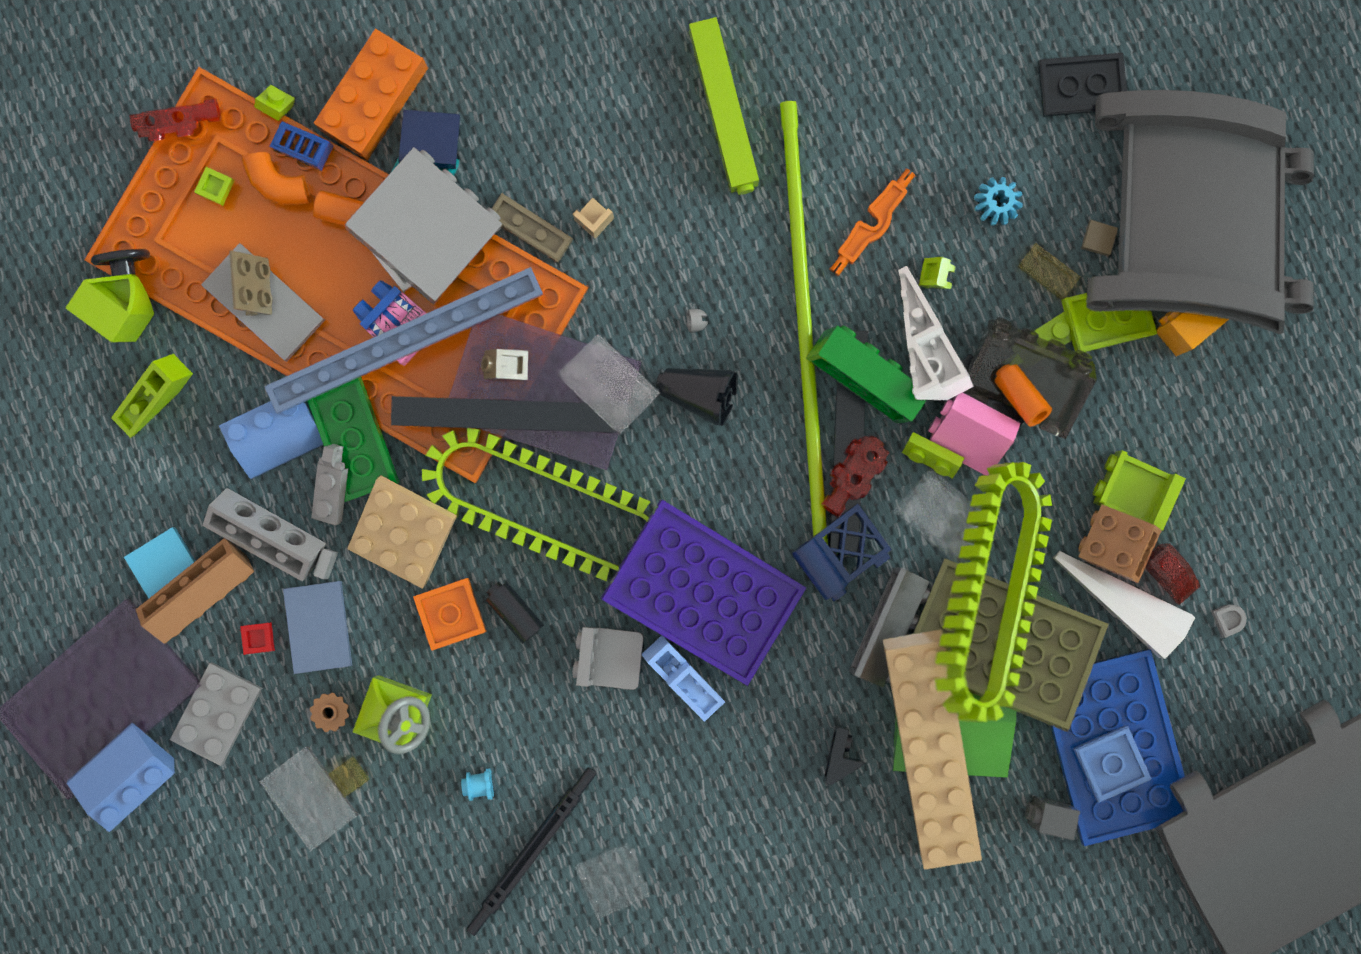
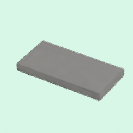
M240 243L233 250L253 255ZM230 254L201 284L286 362L325 321L323 317L272 271L270 272V288L273 300L272 315L258 313L256 316H246V311L233 309Z

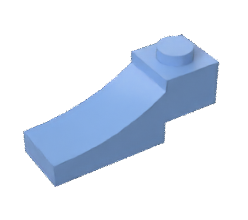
M661 635L642 653L646 662L704 722L725 703L722 697L664 636Z

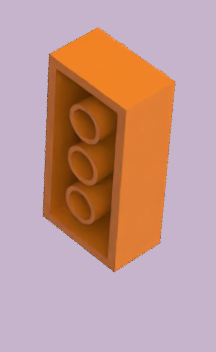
M375 28L314 121L315 126L320 132L368 161L427 71L428 67L424 59Z

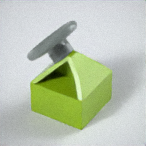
M380 675L372 677L353 733L380 742L391 753H408L418 747L428 733L430 713L427 707L432 694Z

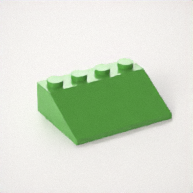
M969 692L975 700L981 699V696ZM1000 706L1004 716L997 721L965 722L959 720L968 775L1008 778L1016 726L1015 710ZM895 716L893 771L906 772Z

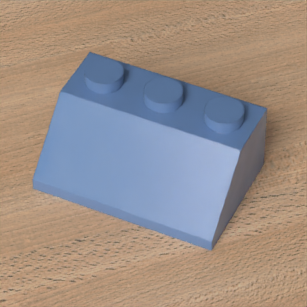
M270 401L219 425L230 451L250 479L323 445L308 401L279 414L276 413Z
M131 723L67 781V785L87 815L110 832L175 773L174 758L135 724Z

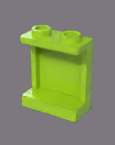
M1123 450L1116 451L1115 455L1110 454L1104 466L1107 473L1103 480L1100 479L1093 490V495L1096 496L1093 503L1099 506L1105 505L1154 524L1163 531L1186 478L1178 474H1168L1127 455L1128 452Z

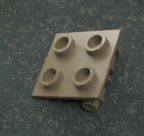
M232 250L229 251L233 309L246 311V316H256L258 313L272 315L271 271L268 258Z

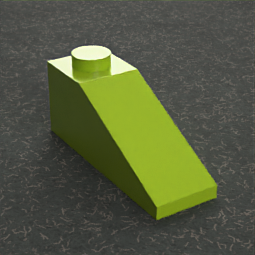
M175 354L152 361L111 418L130 438L134 437L181 391L193 373Z

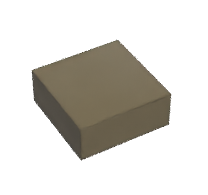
M1090 220L1081 249L1109 256L1118 228Z

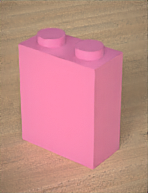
M962 392L956 395L953 400H946L940 411L942 417H935L928 432L932 433L930 441L964 457L963 464L984 475H989L987 468L999 463L1014 442L1021 423Z

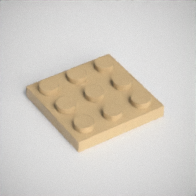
M380 476L376 479L347 549L423 589L428 582L457 515Z

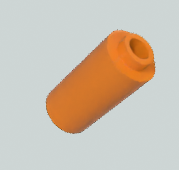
M320 190L315 199L313 216L316 219L345 226L346 222L363 205L364 201Z
M1007 364L997 371L994 383L1028 426H1035L1050 415L1052 407L1018 365Z

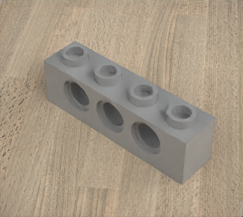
M228 488L208 506L202 525L302 582L316 567L321 550L326 545L325 542Z

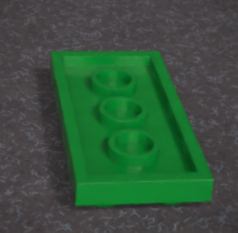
M362 377L308 400L323 445L337 444L343 446L342 463H345V468L348 469L344 502L370 494L376 479L380 476L396 484L400 483Z

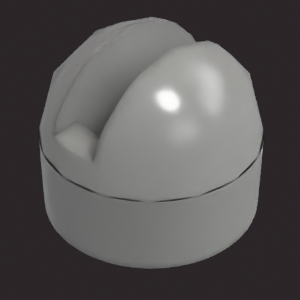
M687 310L689 332H698L706 328L708 321H702V318L707 317V314L703 310Z

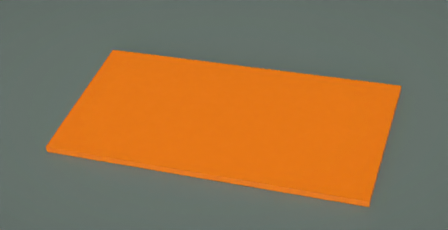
M198 67L84 260L92 264L91 258L97 254L128 249H147L150 252V257L133 263L136 276L140 279L151 299L286 376L373 338L360 325L361 321L353 312L354 307L364 300L374 308L381 301L371 292L372 288L380 280L389 284L392 288L394 286L397 287L402 293L403 291L373 253L345 229V226L314 218L313 208L320 190L365 202L389 174L331 141L329 142L333 145V148L322 171L270 148L269 146L281 121L325 140L327 139L285 115L278 121L254 107L255 98ZM285 132L280 145H285L290 132ZM297 135L290 147L291 150H294L300 138ZM305 140L299 153H304L309 143L308 140ZM314 145L309 155L310 158H313L318 145ZM257 152L270 153L272 164L279 174L286 177L304 175L309 187L311 202L302 205H281L264 198L251 185L245 172L242 158ZM206 167L235 180L223 206L194 193ZM494 234L444 291L435 305L415 288H409L403 294L424 312L429 313L531 267L543 295L419 350L405 366L395 361L361 376L380 429L425 455L432 445H435L443 453L448 450L450 445L443 435L453 430L457 433L459 443L468 442L467 428L391 426L392 396L524 401L586 294L588 287ZM239 243L253 255L268 258L270 270L325 319L287 362L201 285L230 254L229 251H233ZM94 265L112 276L110 265ZM485 350L528 351L527 380L484 379L481 361ZM471 428L481 430L477 443L486 446L488 434L503 438L507 429ZM463 447L454 451L447 458L444 466L477 483L493 454L476 447Z

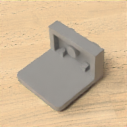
M582 627V632H578L576 639V649L580 650L579 661H575L573 667V678H577L576 685L636 689L639 686L644 642L643 634L615 629Z

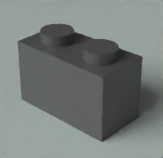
M1033 795V800L1027 803L1025 818L1028 819V824L1040 833L1074 840L1080 811L1068 803Z

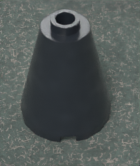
M667 368L664 373H659L656 388L659 389V394L662 397L714 425L723 426L728 420L733 407L730 401L732 395L736 396L738 374L731 370Z

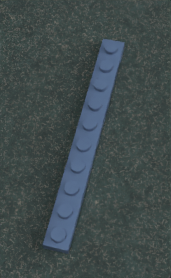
M527 268L264 387L276 413L279 414L543 295L532 268Z

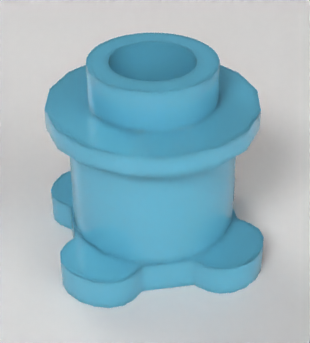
M490 768L480 774L471 775L470 772H467L466 778L461 779L463 796H468L469 801H473L475 797L487 796L488 800L493 799L494 791Z

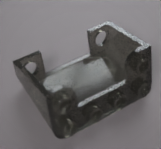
M997 317L996 320L990 319L967 370L973 387L963 393L985 405L988 402V397L1012 406L994 381L997 377L996 373L1001 367L1007 364H1016L1052 407L1050 415L1039 423V429L1066 439L1097 381L1096 369L1090 354L1081 350L1074 352L1065 348L1066 346L1058 340H1045L1040 338L1038 333L1031 329L1023 328L1021 330L1012 326L1010 321Z

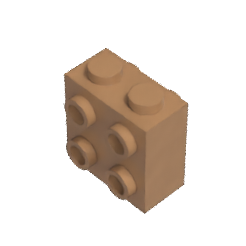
M1101 505L1099 511L1096 510L1091 518L1090 526L1092 527L1088 536H1085L1080 542V554L1078 557L1087 563L1139 583L1161 530L1154 524Z

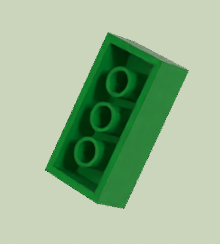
M837 325L824 330L806 359L895 423L912 422L926 402V400H916L913 394L912 376L908 377L901 372L903 367L891 359L886 361L879 356L880 351L875 346L867 342L863 344L855 338L856 333L848 327L842 325L840 328Z

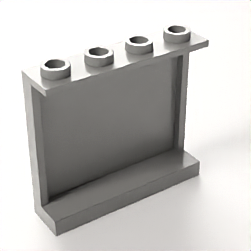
M413 147L346 222L345 229L435 305L444 291L492 236L501 229L502 223L499 221L501 217L490 207L485 209L477 202L479 198L468 188L463 190L455 183L457 179L448 170L443 169L441 171L433 164L435 160L426 151L421 150L419 152Z

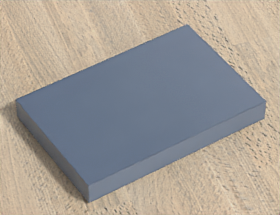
M342 581L283 589L294 674L352 666Z

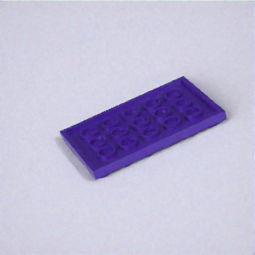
M660 499L601 599L748 686L806 590V587Z

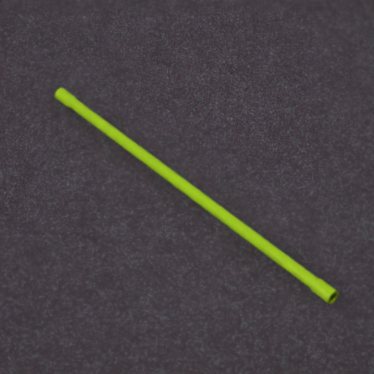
M784 101L780 103V114L784 135L814 537L827 527L815 365L806 359L813 348L797 134V102ZM825 535L823 539L828 545V537Z

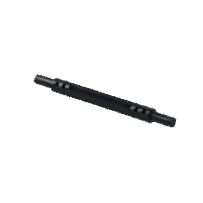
M587 767L572 789L568 788L565 794L560 798L559 802L554 806L553 810L499 882L496 883L493 890L490 891L487 898L481 903L483 907L466 928L470 934L475 936L490 915L496 914L499 907L502 906L505 899L508 898L511 891L582 799L581 794L597 774L593 769Z

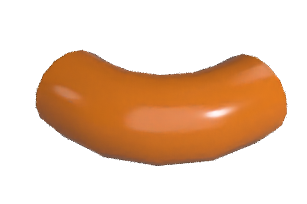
M257 152L242 158L243 166L251 185L264 198L281 205H302L311 202L309 187L304 175L286 177L279 174L272 164L270 153Z

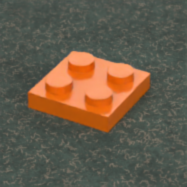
M469 578L413 596L431 651L487 632Z

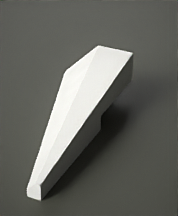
M905 266L898 271L901 280V297L904 305L903 313L911 364L910 372L913 381V394L916 400H949L972 388L973 384L910 270Z
M1061 551L1053 557L1113 617L1118 618L1158 658L1165 659L1185 639L1195 619L1192 614Z

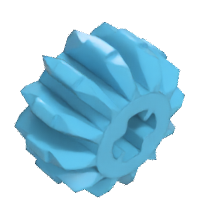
M1001 177L998 183L994 178H990L988 185L982 183L979 186L981 193H977L974 196V200L979 202V204L974 209L976 212L984 211L980 218L982 221L986 220L989 216L991 217V226H995L998 219L1002 225H1006L1009 218L1015 219L1018 216L1016 210L1021 209L1023 203L1017 201L1022 196V192H1013L1016 186L1015 182L1006 186L1005 177ZM996 196H999L1000 202L1003 203L1000 207L996 206L997 201L994 200Z

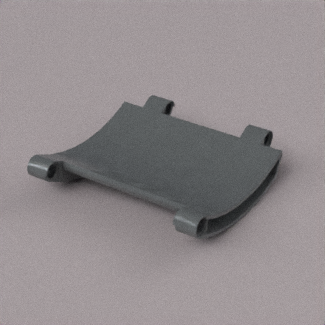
M1135 90L1105 93L1096 98L1095 127L1102 131L1124 130L1118 275L1096 276L1090 279L1088 277L1086 307L1093 311L1153 310L1208 315L1254 325L1277 334L1284 332V310L1293 314H1305L1313 311L1314 283L1306 279H1293V277L1284 276L1285 181L1293 185H1305L1311 183L1314 177V151L1309 148L1285 147V111L1247 99L1196 91Z
M1321 700L1300 712L1301 720L1309 731L1307 735L1311 740L1310 742L1214 795L1211 794L1206 781L1198 771L1191 772L1170 784V788L1182 807L1183 812L1158 825L1156 830L1178 876L1222 954H1271L1361 904V713L1340 724L1333 707L1326 700Z

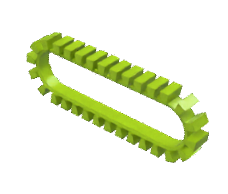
M467 428L468 442L459 443L457 433L454 430L443 435L450 445V448L444 453L435 445L430 447L425 456L439 460L436 471L422 469V481L437 479L440 489L427 494L432 503L437 504L446 496L452 501L447 510L457 515L456 518L459 516L461 506L468 508L469 510L461 521L471 525L475 524L477 512L485 515L478 528L487 532L492 531L494 519L502 522L495 535L507 539L509 536L510 526L514 527L519 531L512 542L521 546L525 545L527 533L533 535L536 538L528 549L537 553H541L543 540L552 543L553 545L545 556L554 560L558 559L560 547L569 550V553L562 562L568 566L574 567L576 554L583 556L586 559L579 570L585 573H591L593 561L600 563L602 567L595 577L607 581L609 568L617 571L620 566L453 496L443 481V467L447 458L460 448L476 447L638 515L646 521L649 519L643 513L650 503L649 500L639 497L637 509L635 510L627 506L634 495L628 491H622L619 503L610 499L617 488L616 486L606 483L602 496L593 492L601 480L589 476L587 488L585 489L577 485L584 473L572 469L570 482L560 477L568 466L559 462L555 463L553 475L547 473L544 470L551 459L539 455L536 467L528 465L535 452L522 448L520 460L514 459L511 456L518 445L505 440L503 454L495 451L502 438L488 434L486 446L478 444L481 433L479 429Z
M1025 462L995 464L988 467L989 475L979 476L975 484L977 488L986 493L972 495L970 506L982 510L969 512L966 523L978 526V528H969L964 531L963 541L974 543V545L961 546L959 558L970 560V563H957L955 575L964 577L966 580L953 581L951 593L963 596L962 598H949L947 607L948 611L959 614L958 616H945L943 628L955 630L954 634H941L939 646L951 648L950 652H937L935 664L947 666V678L935 679L936 690L950 691L952 694L942 705L948 713H959L957 720L965 722L997 721L1004 716L1000 706L1011 707L1016 697L1005 690V687L1018 686L1020 674L1009 672V669H1022L1024 657L1013 654V651H1025L1028 639L1016 637V634L1029 633L1031 622L1020 619V616H1032L1035 604L1023 601L1024 599H1036L1038 587L1027 585V582H1039L1042 570L1030 567L1031 565H1043L1045 553L1034 551V549L1047 547L1049 536L1038 534V532L1050 531L1052 523L1051 519L1041 517V507L1052 506L1050 494L1038 495L1036 490L1045 483V480L1040 473L1029 474L1031 465ZM1010 483L1017 489L1022 498L1024 517L988 687L985 694L977 701L967 689L965 665L1002 494Z

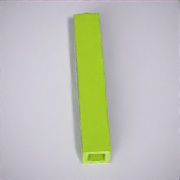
M717 17L689 24V34L730 192H738V195L748 194L754 191V187L758 186L759 178Z

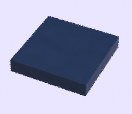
M403 110L399 163L414 147L419 152L421 150L426 151L435 160L433 164L437 168L456 169L460 114Z

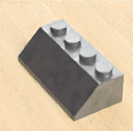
M894 567L850 667V673L881 687H884L885 682L890 683L883 639L906 636L908 629L913 631L919 615L915 613L920 603L925 604L931 590L927 588L929 581L906 569Z

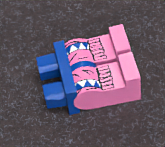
M382 280L371 290L381 301L372 308L362 300L353 309V312L361 321L360 325L373 337L427 314L397 287L394 286L392 288ZM417 352L397 361L405 366Z

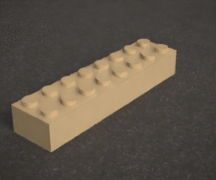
M941 630L883 639L919 850L924 869L982 860L959 720H957L958 713H948L942 705L952 695L951 692L936 690L935 679L947 678V666L935 664L937 652H947L946 647L939 646L941 634H943Z

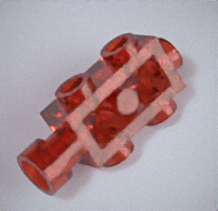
M216 98L206 99L204 103L182 105L130 114V123L133 131L138 132L139 138L147 137L148 142L166 139L165 133L176 132L177 137L193 135V129L200 127L199 121L208 120L209 123L221 121L220 108ZM179 111L183 113L184 119L178 116ZM150 116L154 118L155 124L150 121Z
M874 436L860 437L859 440L855 438L851 441L845 451L849 454L843 464L838 462L830 473V476L833 478L830 485L835 489L821 503L824 509L840 517L846 509L845 504L849 498L851 500L863 499L872 487L870 481L875 474L879 475L888 463L885 459L890 452L883 448L884 443ZM868 451L874 454L872 461H869L866 457ZM853 474L857 475L859 478V481L856 485L852 484L851 482V476Z

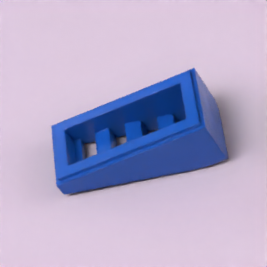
M281 121L269 147L322 171L333 145L319 136ZM288 131L290 135L285 145L282 146L280 142L285 132ZM297 135L300 138L294 150H291L290 147ZM305 140H308L309 143L304 153H299ZM314 145H318L313 158H310L309 155Z

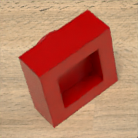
M272 622L240 626L243 655L275 651Z

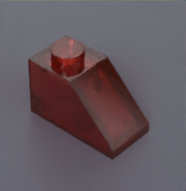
M1170 543L1160 544L1152 551L1145 569L1173 600L1180 605L1200 587L1190 564Z

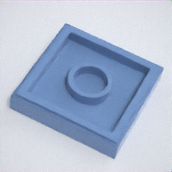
M1127 725L1073 748L1098 803L1152 780Z

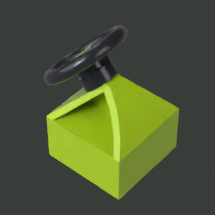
M128 249L94 255L91 258V263L99 266L110 265L112 276L83 280L66 306V309L110 342H136L154 316V311L143 284L136 276L133 262L148 259L150 252L147 249Z

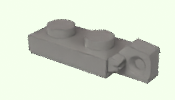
M337 444L324 446L322 457L319 458L311 516L313 519L332 525H338L342 522L348 469L345 468V463H342L343 446Z

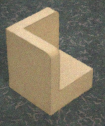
M594 198L580 212L576 210L573 213L574 220L595 239L614 219L613 212L609 208L606 210Z

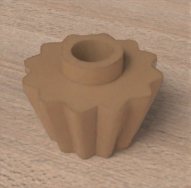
M323 693L320 698L314 699V706L310 708L312 713L310 720L315 722L316 728H322L324 732L329 730L337 731L339 726L345 725V719L349 717L347 712L349 705L344 703L342 696L337 697L335 693L329 695ZM327 707L332 708L334 711L332 718H329L325 713Z

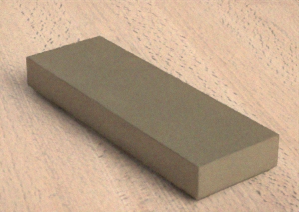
M501 193L491 208L501 217L499 221L502 223V228L557 263L573 241L572 237Z

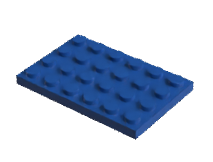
M1151 649L1094 662L1068 732L1050 725L1071 806L1080 811L1077 829L1083 846L1154 829L1183 812L1182 807L1170 788V784L1185 775ZM1127 725L1152 780L1098 803L1073 748Z

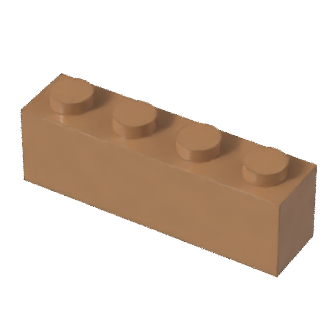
M225 538L222 539L136 609L141 626L162 643H167L254 572L248 557L231 541Z

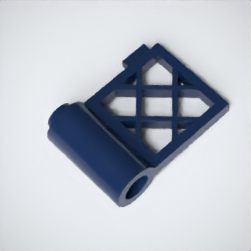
M856 504L814 537L795 549L791 555L824 600L831 598L834 602L847 592L845 587L848 583L871 565L878 568L890 559L887 553L892 549L860 505ZM854 513L862 522L861 532L847 530L848 518ZM842 523L841 529H837L836 527ZM829 532L841 534L839 549L830 548L823 537ZM846 535L860 537L858 552L844 550ZM865 538L875 540L881 550L875 555L864 554ZM844 555L858 557L857 567L850 574L843 567ZM863 558H867L868 560L863 563Z

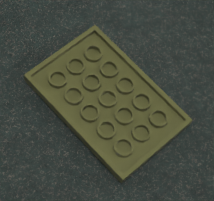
M944 558L914 634L941 630L943 634H954L955 630L945 629L943 625L945 616H958L959 614L947 610L949 598H962L963 596L951 593L953 581L966 580L964 577L955 575L957 563ZM988 575L984 577L965 665L967 689L969 692L981 697L985 694L988 687L1009 587L1008 583ZM1037 595L1036 599H1024L1023 601L1035 604L1032 616H1020V619L1030 621L1031 625L1029 633L1016 634V637L1028 640L1025 651H1013V654L1023 656L1024 659L1022 669H1009V672L1020 674L1018 686L1005 687V690L1016 696L1012 706L1008 708L1068 732L1109 624Z

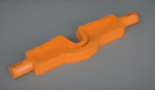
M905 169L897 182L892 180L885 190L870 204L867 211L877 220V225L871 227L862 221H858L847 240L838 250L839 258L832 265L830 271L834 272L836 270L835 274L840 276V273L847 264H854L869 243L877 241L884 235L890 225L893 211L907 194V189L905 188L915 177L913 172L907 177L910 170Z

